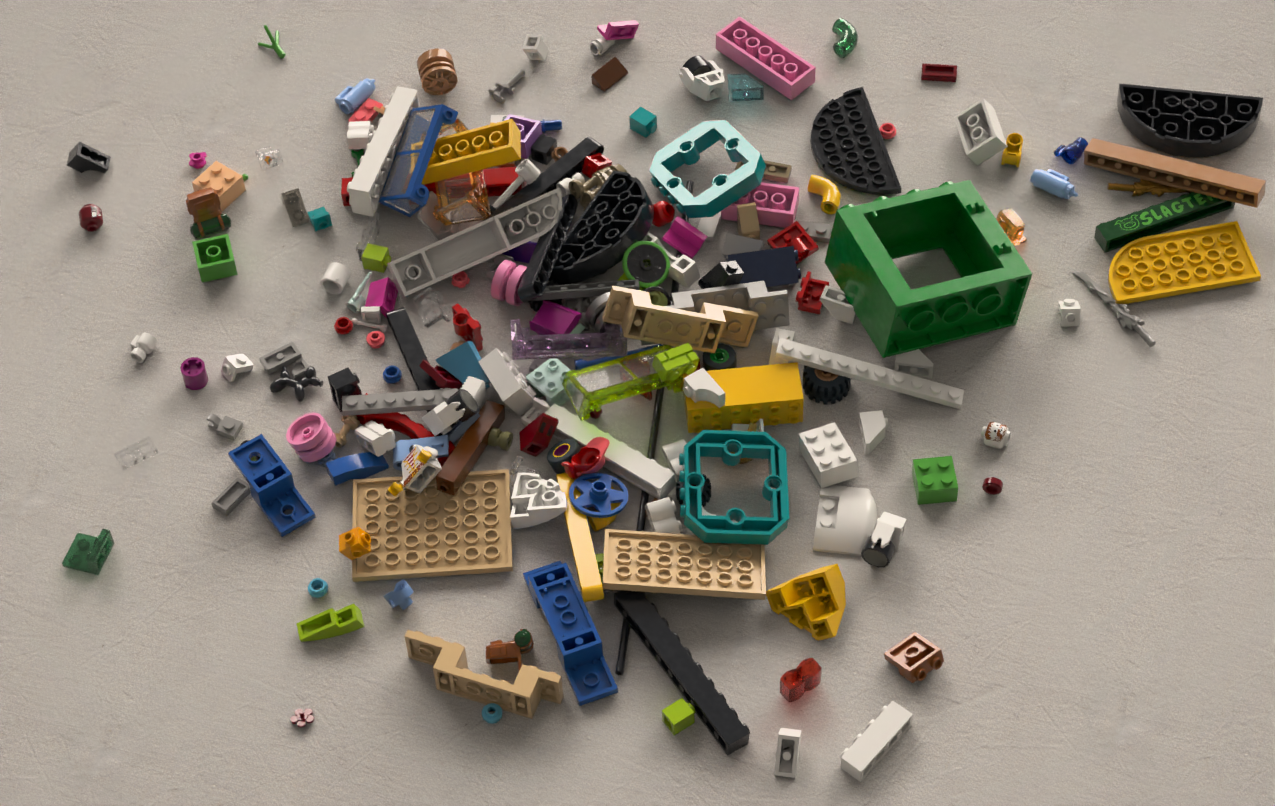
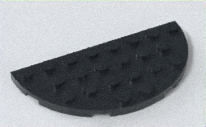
M860 87L843 93V96L835 100L832 99L825 104L815 117L810 139L813 156L824 173L837 183L855 191L878 195L901 193L902 188L864 88Z

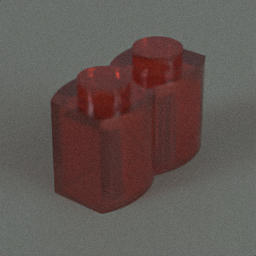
M813 658L803 660L796 669L787 671L780 678L781 695L788 702L800 699L805 691H810L820 684L822 667Z

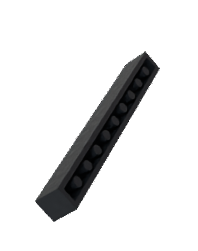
M626 590L614 593L615 607L685 700L694 707L697 716L727 756L749 743V728L738 719L735 709L728 706L724 695L721 692L718 693L712 679L706 677L702 666L693 660L689 649L683 647L677 633L670 630L667 620L664 617L661 618L654 603L648 601L646 593Z

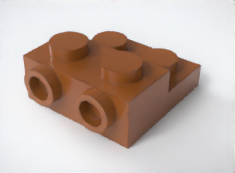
M916 632L884 653L885 660L897 667L900 675L911 683L917 680H924L927 673L933 669H939L944 662L942 650Z

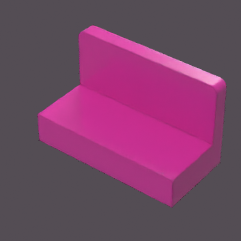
M636 20L609 22L608 25H598L597 30L606 40L634 38L639 23Z
M677 216L662 240L685 256L693 259L702 248L708 236Z
M389 277L370 283L365 307L380 306V311L386 318V312L394 310L398 294L396 285Z

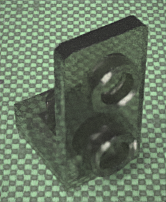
M299 188L281 193V200L285 204L292 227L309 223L310 220Z

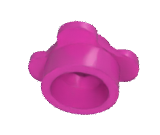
M196 152L189 155V165L191 167L200 169L206 165L205 158L207 154L205 152Z

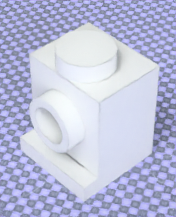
M526 35L522 50L530 60H546L549 48L542 40V35Z

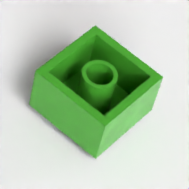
M228 234L192 242L202 283L238 275Z
M952 456L913 459L912 478L918 505L957 501L958 483Z

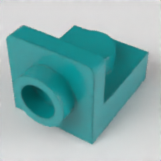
M324 206L307 212L315 232L332 226L330 214Z

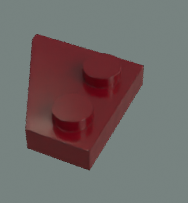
M423 360L419 365L436 381L435 384L442 389H460L464 385V383L441 366L436 365L433 368L426 360Z

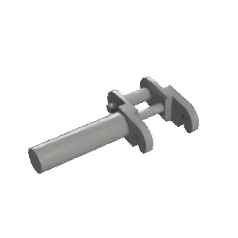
M521 69L503 85L497 82L494 89L488 90L489 94L494 97V100L504 104L505 99H501L500 94L504 92L513 95L515 91L514 89L511 90V87L525 75V71Z

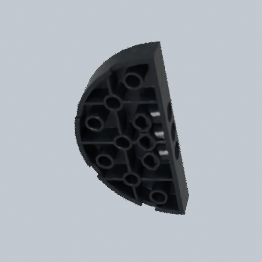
M1120 83L1117 96L1119 115L1124 125L1136 138L1158 151L1174 156L1192 158L1219 155L1244 143L1254 132L1258 124L1263 104V97Z
M613 171L565 237L549 277V282L553 280L558 285H566L602 275L623 260L624 253L632 244L640 242L645 238L652 225L654 207L638 178L631 177L629 173Z

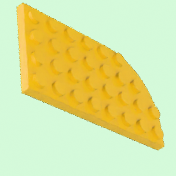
M1237 221L1136 239L1123 246L1115 254L1108 274L1109 288L1116 304H1129L1251 283L1261 279V274Z

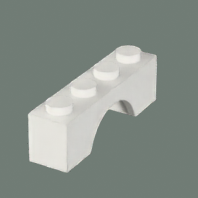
M648 232L642 241L656 243L664 249L670 261V268L668 269V276L686 288H689L700 278L695 261L684 254L680 258L674 257L664 248L657 237Z

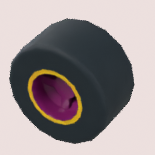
M565 439L556 443L547 454L548 463L556 474L566 473L561 463H571L572 456L578 453L581 447L573 439Z

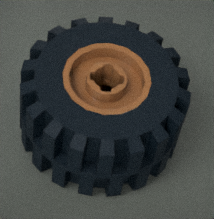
M804 365L802 386L804 393L809 395V399H815L816 403L823 401V405H827L830 401L831 404H835L836 400L840 402L843 400V396L846 397L848 395L851 378Z

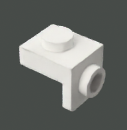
M1073 299L1059 301L1058 309L1061 314V326H1080L1081 308L1078 301Z
M244 354L226 356L220 372L229 382H233L237 373L252 371L254 365Z
M535 397L532 400L533 406L521 418V423L527 426L542 413H545L550 408L546 401Z

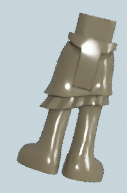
M617 164L596 171L592 174V178L583 184L580 180L574 179L569 182L570 193L576 199L580 198V204L587 208L613 171L626 173L627 171L623 166Z

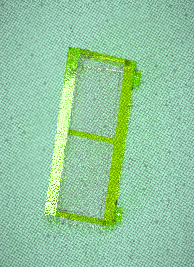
M658 345L649 350L583 369L570 370L565 373L562 385L580 420L589 419V413L594 409L596 412L600 411L602 405L659 388L667 387L668 390L673 389L674 393L683 391V374L674 381L669 379L662 382L658 372L656 373L652 366L655 355L672 348L669 345Z

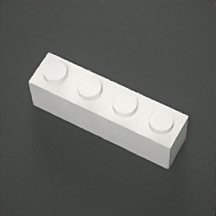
M894 701L888 706L885 705L879 712L876 720L872 719L868 723L866 731L863 734H858L853 741V745L842 752L840 768L861 782L912 726L913 714Z

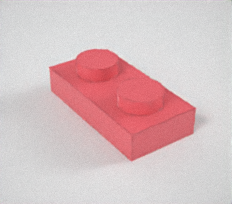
M368 98L348 121L372 122L379 114L373 109L374 106L381 108L383 104Z

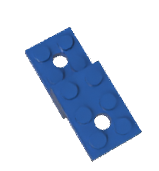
M262 434L228 452L229 458L249 483L253 499L281 537L316 518L313 510L295 488L292 473ZM253 456L260 457L258 461L250 460ZM286 509L293 510L289 515L283 513Z

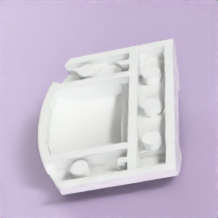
M838 485L821 488L813 551L861 556L867 538L874 532L877 520L876 503L869 489Z

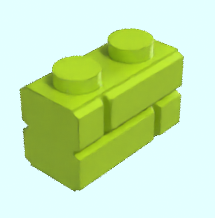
M686 343L655 355L652 366L656 373L658 372L662 382L669 379L674 381L682 374H692L697 369L699 358L693 352L691 345Z

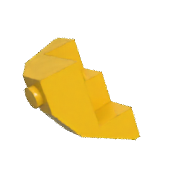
M838 564L821 567L802 574L766 591L772 611L789 618L790 623L801 630L804 628L812 634L811 637L819 641L836 636L846 606L845 581Z

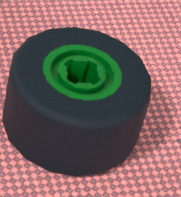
M718 343L715 353L704 352L702 355L705 371L737 368L736 352L727 344Z

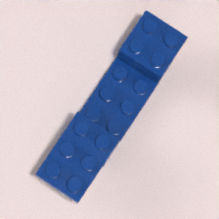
M560 560L523 573V578L536 608L542 609L556 641L558 658L579 706L618 693V687L603 656L602 641L567 563L562 564Z

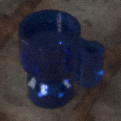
M1079 137L1074 143H1070L1067 146L1060 145L1054 151V155L1057 157L1061 156L1068 164H1074L1081 158L1088 142L1084 138Z

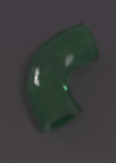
M839 18L835 21L832 32L840 36L841 39L833 45V50L837 56L845 58L856 47L858 34L852 24L843 18Z

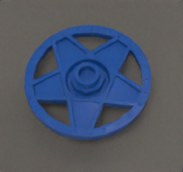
M590 473L577 478L571 484L569 499L573 507L582 514L595 518H606L620 513L628 503V490L619 479L611 475ZM589 479H599L598 481H595L593 483L585 481ZM611 482L615 483L622 491L611 489ZM575 488L582 493L576 500L573 494ZM622 502L619 507L611 510V503ZM594 506L598 512L590 511L585 508Z

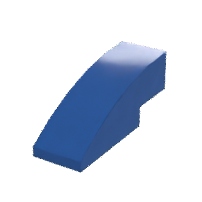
M371 452L348 455L325 463L327 472L335 486L351 479L352 481L365 479L389 468L383 455L378 457Z

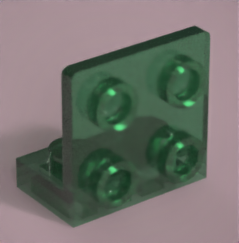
M102 529L97 537L77 533L62 562L63 567L99 575L115 544L110 530Z

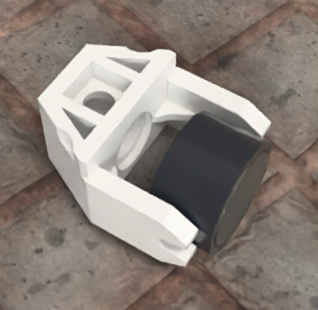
M700 55L688 59L683 68H680L682 73H679L680 79L686 88L705 101L721 97L725 83L723 69H719L714 61H706Z
M460 389L447 399V403L445 401L424 415L422 419L434 436H437L439 433L445 435L452 429L450 425L457 420L466 422L478 413L479 407L468 391Z
M883 512L882 516L877 518L874 532L867 538L861 552L864 561L877 568L888 566L894 551L899 549L907 519Z

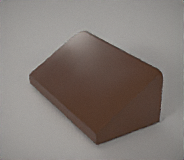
M614 57L592 74V84L605 92L626 76L628 71Z

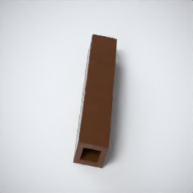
M489 400L486 401L478 413L480 417L467 429L442 466V469L436 475L437 490L451 495L456 494L487 447L492 428H499L505 420V405Z

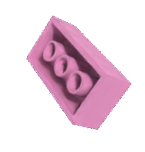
M761 182L758 187L721 211V219L737 221V205L755 202L759 224L786 228L795 222L799 205V187Z

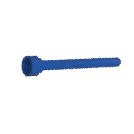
M656 344L590 361L578 359L574 360L577 375H581L589 371V368L662 351L663 345Z

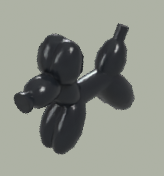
M283 366L280 378L271 383L270 390L272 393H277L286 386L293 387L296 399L301 402L304 399L305 387L309 384L322 387L323 381L316 377V371L313 366L307 368L305 372L306 377L299 381L290 379L286 366Z

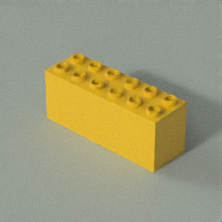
M798 362L706 371L725 392V405L720 408L708 401H697L695 403L683 391L688 433H700L702 430L732 429V424H756L759 419H763V426L803 422L804 398ZM686 373L683 374V387H684V378L687 377V376H689V375H687Z

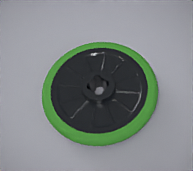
M640 241L632 244L626 250L622 266L629 280L638 279L640 287L649 288L661 284L667 278L670 261L667 253L658 244L650 241ZM644 262H648L649 266L645 267Z

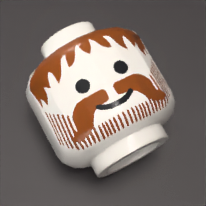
M990 422L987 427H983L981 432L984 444L996 449H1002L1004 446H1007L1011 436V432L1008 431L1006 425L996 422Z

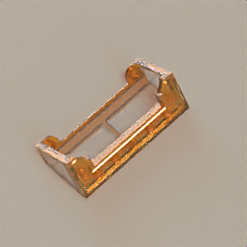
M456 119L453 124L441 127L438 138L469 129L459 119ZM483 169L435 182L439 206H434L433 214L436 220H440L445 226L485 220L491 217Z

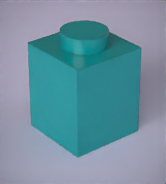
M640 106L629 116L630 129L647 138L657 129V116Z

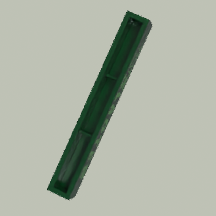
M1196 192L1183 194L1180 197L1166 200L1163 203L1149 206L1140 211H1134L1131 214L1117 217L1108 222H1103L1096 226L1094 238L1104 253L1121 248L1136 239L1157 235L1234 208L1235 202Z

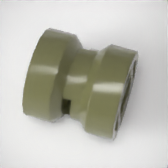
M493 427L489 434L488 445L492 447L499 446L502 450L508 451L513 441V433L509 431L502 432L501 429Z

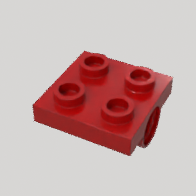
M798 221L767 240V244L771 249L794 246V250L798 252L796 264L819 250L818 245Z
M458 303L452 306L454 332L466 342L473 341L478 352L483 350V337L480 330L482 327L477 319L474 320L470 316L469 311L466 308H462Z

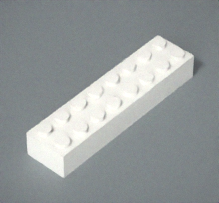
M397 86L395 93L391 94L390 103L386 105L384 115L379 119L378 128L374 130L372 140L367 144L364 156L360 158V165L358 169H355L353 179L347 185V192L350 196L349 204L352 207L353 213L373 217L379 205L378 201L409 114L413 108L420 107L418 90Z

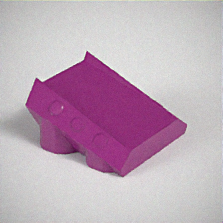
M543 300V305L532 321H529L530 330L536 332L543 340L551 338L555 343H565L568 335L582 317V313L550 300Z

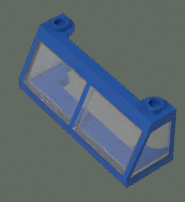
M443 104L413 108L411 110L381 192L379 203L408 217L413 216L420 208L427 204L429 190L421 183L438 135L443 131L444 127L456 121L457 111Z

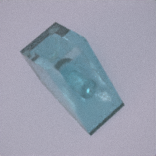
M745 73L727 74L729 102L764 100L763 84Z

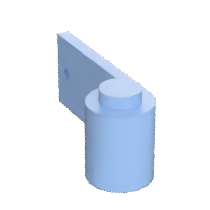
M448 435L399 440L396 442V447L393 448V467L396 470L402 471V461L410 453V446L415 444L436 449L438 451L436 458L447 457L449 450Z

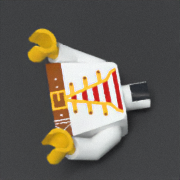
M416 444L410 446V453L401 464L402 481L399 483L394 482L388 488V491L394 497L406 489L421 493L442 469L436 458L438 456L436 449Z

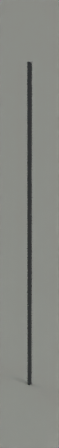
M688 180L686 189L692 194L694 182ZM682 213V219L688 222L689 218ZM677 250L676 258H680L683 254ZM674 279L672 281L671 293L679 291L680 283ZM670 294V306H671V305H672V295ZM663 344L662 352L670 350L671 345ZM658 377L647 458L650 460L655 458L665 381L662 382L660 377ZM644 490L641 493L636 531L644 532L646 520L645 505L649 499V493ZM624 617L615 671L617 675H623L630 632V625Z

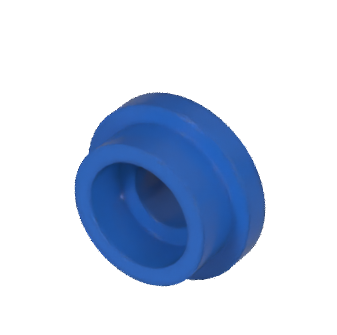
M393 365L386 367L383 372V379L387 383H397L402 378L401 370Z

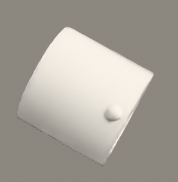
M332 262L328 266L320 284L330 294H341L351 272L345 265Z

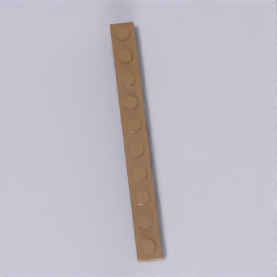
M1095 138L1091 139L1084 150V165L1255 208L1259 206L1265 195V180Z

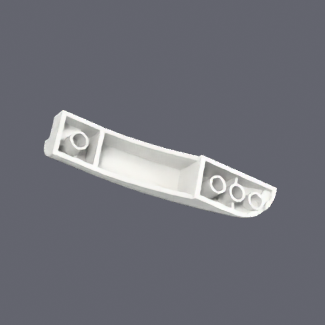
M559 188L387 263L397 290L405 297L546 234L556 224L562 209V197Z

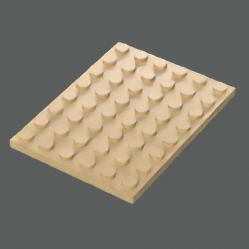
M509 469L470 472L455 495L437 490L436 476L421 493L406 489L399 492L396 497L388 491V488L394 482L399 483L402 481V476L353 480L352 529L360 527L371 537V552L352 560L353 582L513 571Z

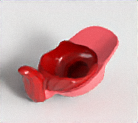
M604 437L593 438L585 447H582L578 453L572 456L571 463L562 462L561 465L564 467L567 476L574 480L582 474L598 472L605 465L604 454L609 446V440Z

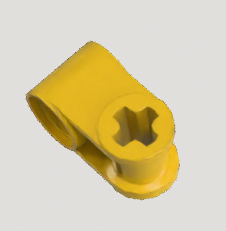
M1011 133L1006 140L1007 147L1003 150L1001 165L1010 164L1016 165L1019 168L1023 137L1018 133Z

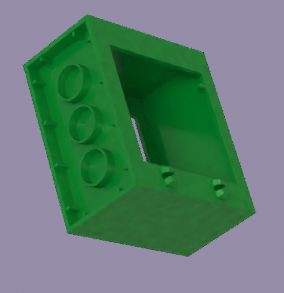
M970 180L957 183L948 181L939 187L922 191L920 189H913L904 195L891 198L882 196L873 202L856 206L853 204L844 205L836 211L824 261L838 286L845 293L849 304L853 306L855 314L882 358L1016 325L1033 274ZM943 248L961 278L911 290L892 259Z

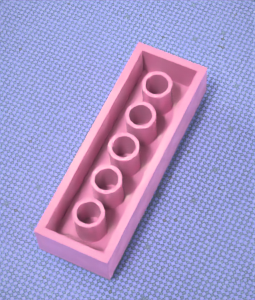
M740 16L716 34V50L790 100H793L815 83L816 67Z

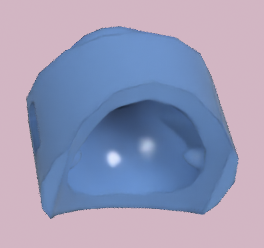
M403 579L396 583L394 591L387 593L383 597L392 608L399 605L404 610L413 603L409 596L414 591Z

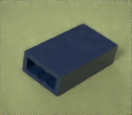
M794 246L726 256V262L736 261L744 272L740 284L764 281L766 288L797 284L799 283L798 279H801L800 268L796 266L798 252L794 250Z

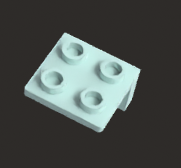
M555 356L548 359L526 376V380L546 396V402L550 407L554 403L561 406L580 392L579 376Z

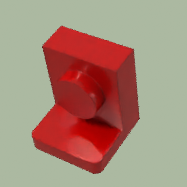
M601 153L587 156L583 164L582 173L592 178V174L596 171L611 166L612 161Z

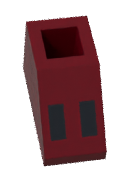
M542 413L519 432L520 451L536 457L548 448L559 423L558 419Z

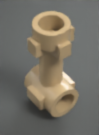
M342 416L341 421L344 425L339 433H335L337 439L335 446L342 447L346 444V435L349 430H355L360 424L357 416Z

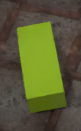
M354 603L337 611L330 608L296 623L301 642L332 638L365 627L361 610Z

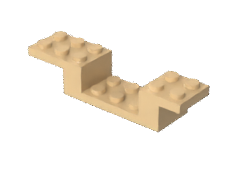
M612 286L602 319L603 322L621 325L623 336L626 338L676 347L689 343L693 350L715 353L719 342L748 347L758 319V312L703 302L700 313L652 305L649 292Z
M407 630L404 636L409 658L434 665L433 672L437 690L485 705L495 703L502 710L531 719L541 699L558 704L562 703L564 698L562 678L555 672H546L539 670L535 666L522 664L512 685L508 681H499L488 675H480L468 669L465 647L459 643H450L439 637L427 636L420 631Z

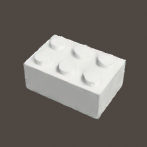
M984 98L954 116L966 155L977 165L1007 147L995 109Z
M495 348L478 361L502 401L515 413L521 416L533 406L532 400L535 398L536 393L530 385L527 386L526 382L528 381L523 373H519L518 364L513 359L511 360L506 352L501 353Z
M835 422L799 433V450L821 488L858 477L857 459Z

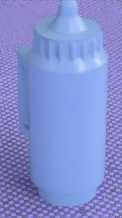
M366 78L355 87L347 86L335 98V102L339 104L341 111L345 114L353 113L373 94L375 80Z
M1036 169L1031 176L1030 182L1033 183V186L1057 197L1070 199L1071 196H1078V193L1074 191L1075 186L1069 182V177L1049 169L1046 172L1042 169Z

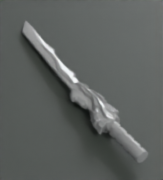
M1073 271L1087 285L1090 291H1095L1101 297L1104 304H1109L1112 307V312L1116 313L1117 320L1120 321L1123 329L1126 327L1131 331L1134 329L1150 347L1155 345L1156 342L1141 327L1145 322L1139 317H1135V315L1131 316L1126 304H1116L1115 300L1086 273Z

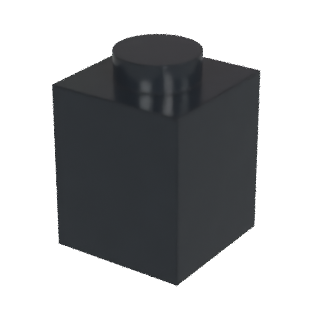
M541 134L531 146L532 160L548 165L552 160V151L557 148V140Z

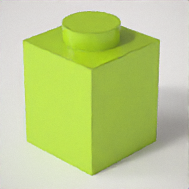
M369 243L361 256L363 269L381 273L385 272L388 266L387 263H390L392 259L387 247Z
M681 698L662 710V721L675 736L695 723V709L690 703H686Z

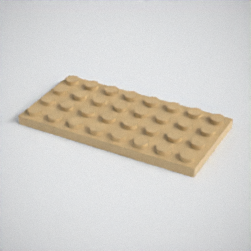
M605 529L602 587L603 589L765 600V545L704 543L696 535Z

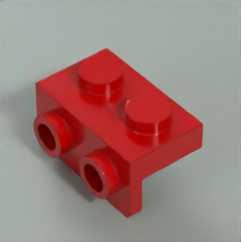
M808 271L806 277H802L800 285L802 289L796 295L798 310L820 315L823 306L820 297L825 286H829V282L812 279L811 272Z

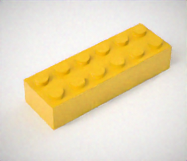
M509 119L437 138L421 184L425 185L521 160V132L514 120ZM424 142L412 145V150L421 149ZM412 153V174L420 153Z

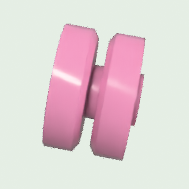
M504 260L500 263L493 276L491 296L500 301L506 300L508 304L520 306L523 302L518 296V288L527 267L523 265L517 267L515 262Z
M309 413L299 417L290 425L286 433L288 443L295 449L299 458L309 463L318 461L328 455L334 448L337 440L335 433L319 413Z

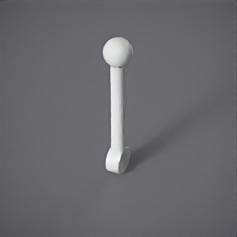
M356 318L351 319L353 325L359 324L380 329L382 332H386L388 329L386 324L380 326L358 321Z

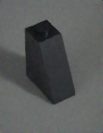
M736 261L720 262L698 281V285L701 289L740 284L744 272Z

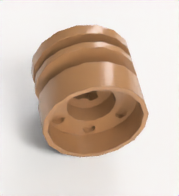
M435 48L419 56L417 68L422 88L425 92L431 95H443L456 87L458 82L452 55L448 51Z

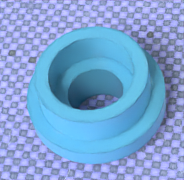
M313 579L308 585V592L312 597H323L328 592V585L323 579Z
M495 703L487 704L482 709L483 719L490 724L497 723L503 714L502 708Z

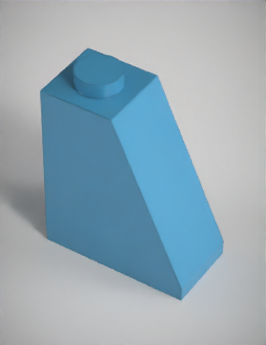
M467 341L435 359L440 366L462 383L466 382L468 376L483 380L485 382V389L490 387L489 384L491 382L478 362L482 358L473 341Z

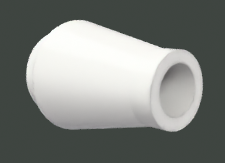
M604 37L594 39L589 45L590 51L594 55H602L609 47L615 44V40H606Z

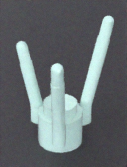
M372 272L367 274L362 284L359 285L355 294L347 303V307L354 313H359L361 307H365L366 300L360 293L367 284Z

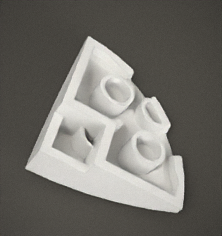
M517 473L511 497L513 506L510 520L513 529L539 525L566 511L567 499L557 482L552 479L544 480L539 474Z

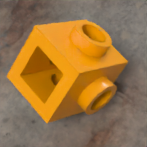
M360 527L353 528L339 535V552L351 561L370 553V535Z

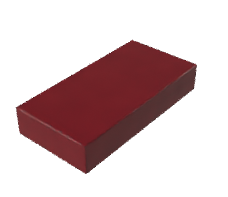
M922 63L921 80L956 82L957 65Z

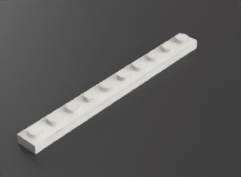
M779 338L775 353L777 358L798 362V364L956 409H960L964 394L962 389Z

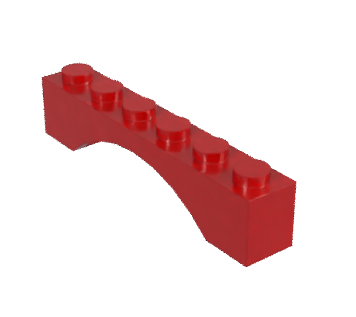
M399 412L355 415L358 417L357 420L360 421V424L364 426L372 420L378 424L382 423L386 429L398 431L411 439L434 436L422 424L415 423L407 415L400 414ZM450 441L448 456L437 458L441 467L455 449V445Z

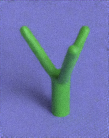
M264 25L272 45L260 42L258 45L274 49L280 59L284 58L286 54L279 46V31L276 30L274 40L267 25Z

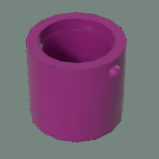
M197 357L184 360L180 369L186 388L190 390L204 388L209 380L204 361Z

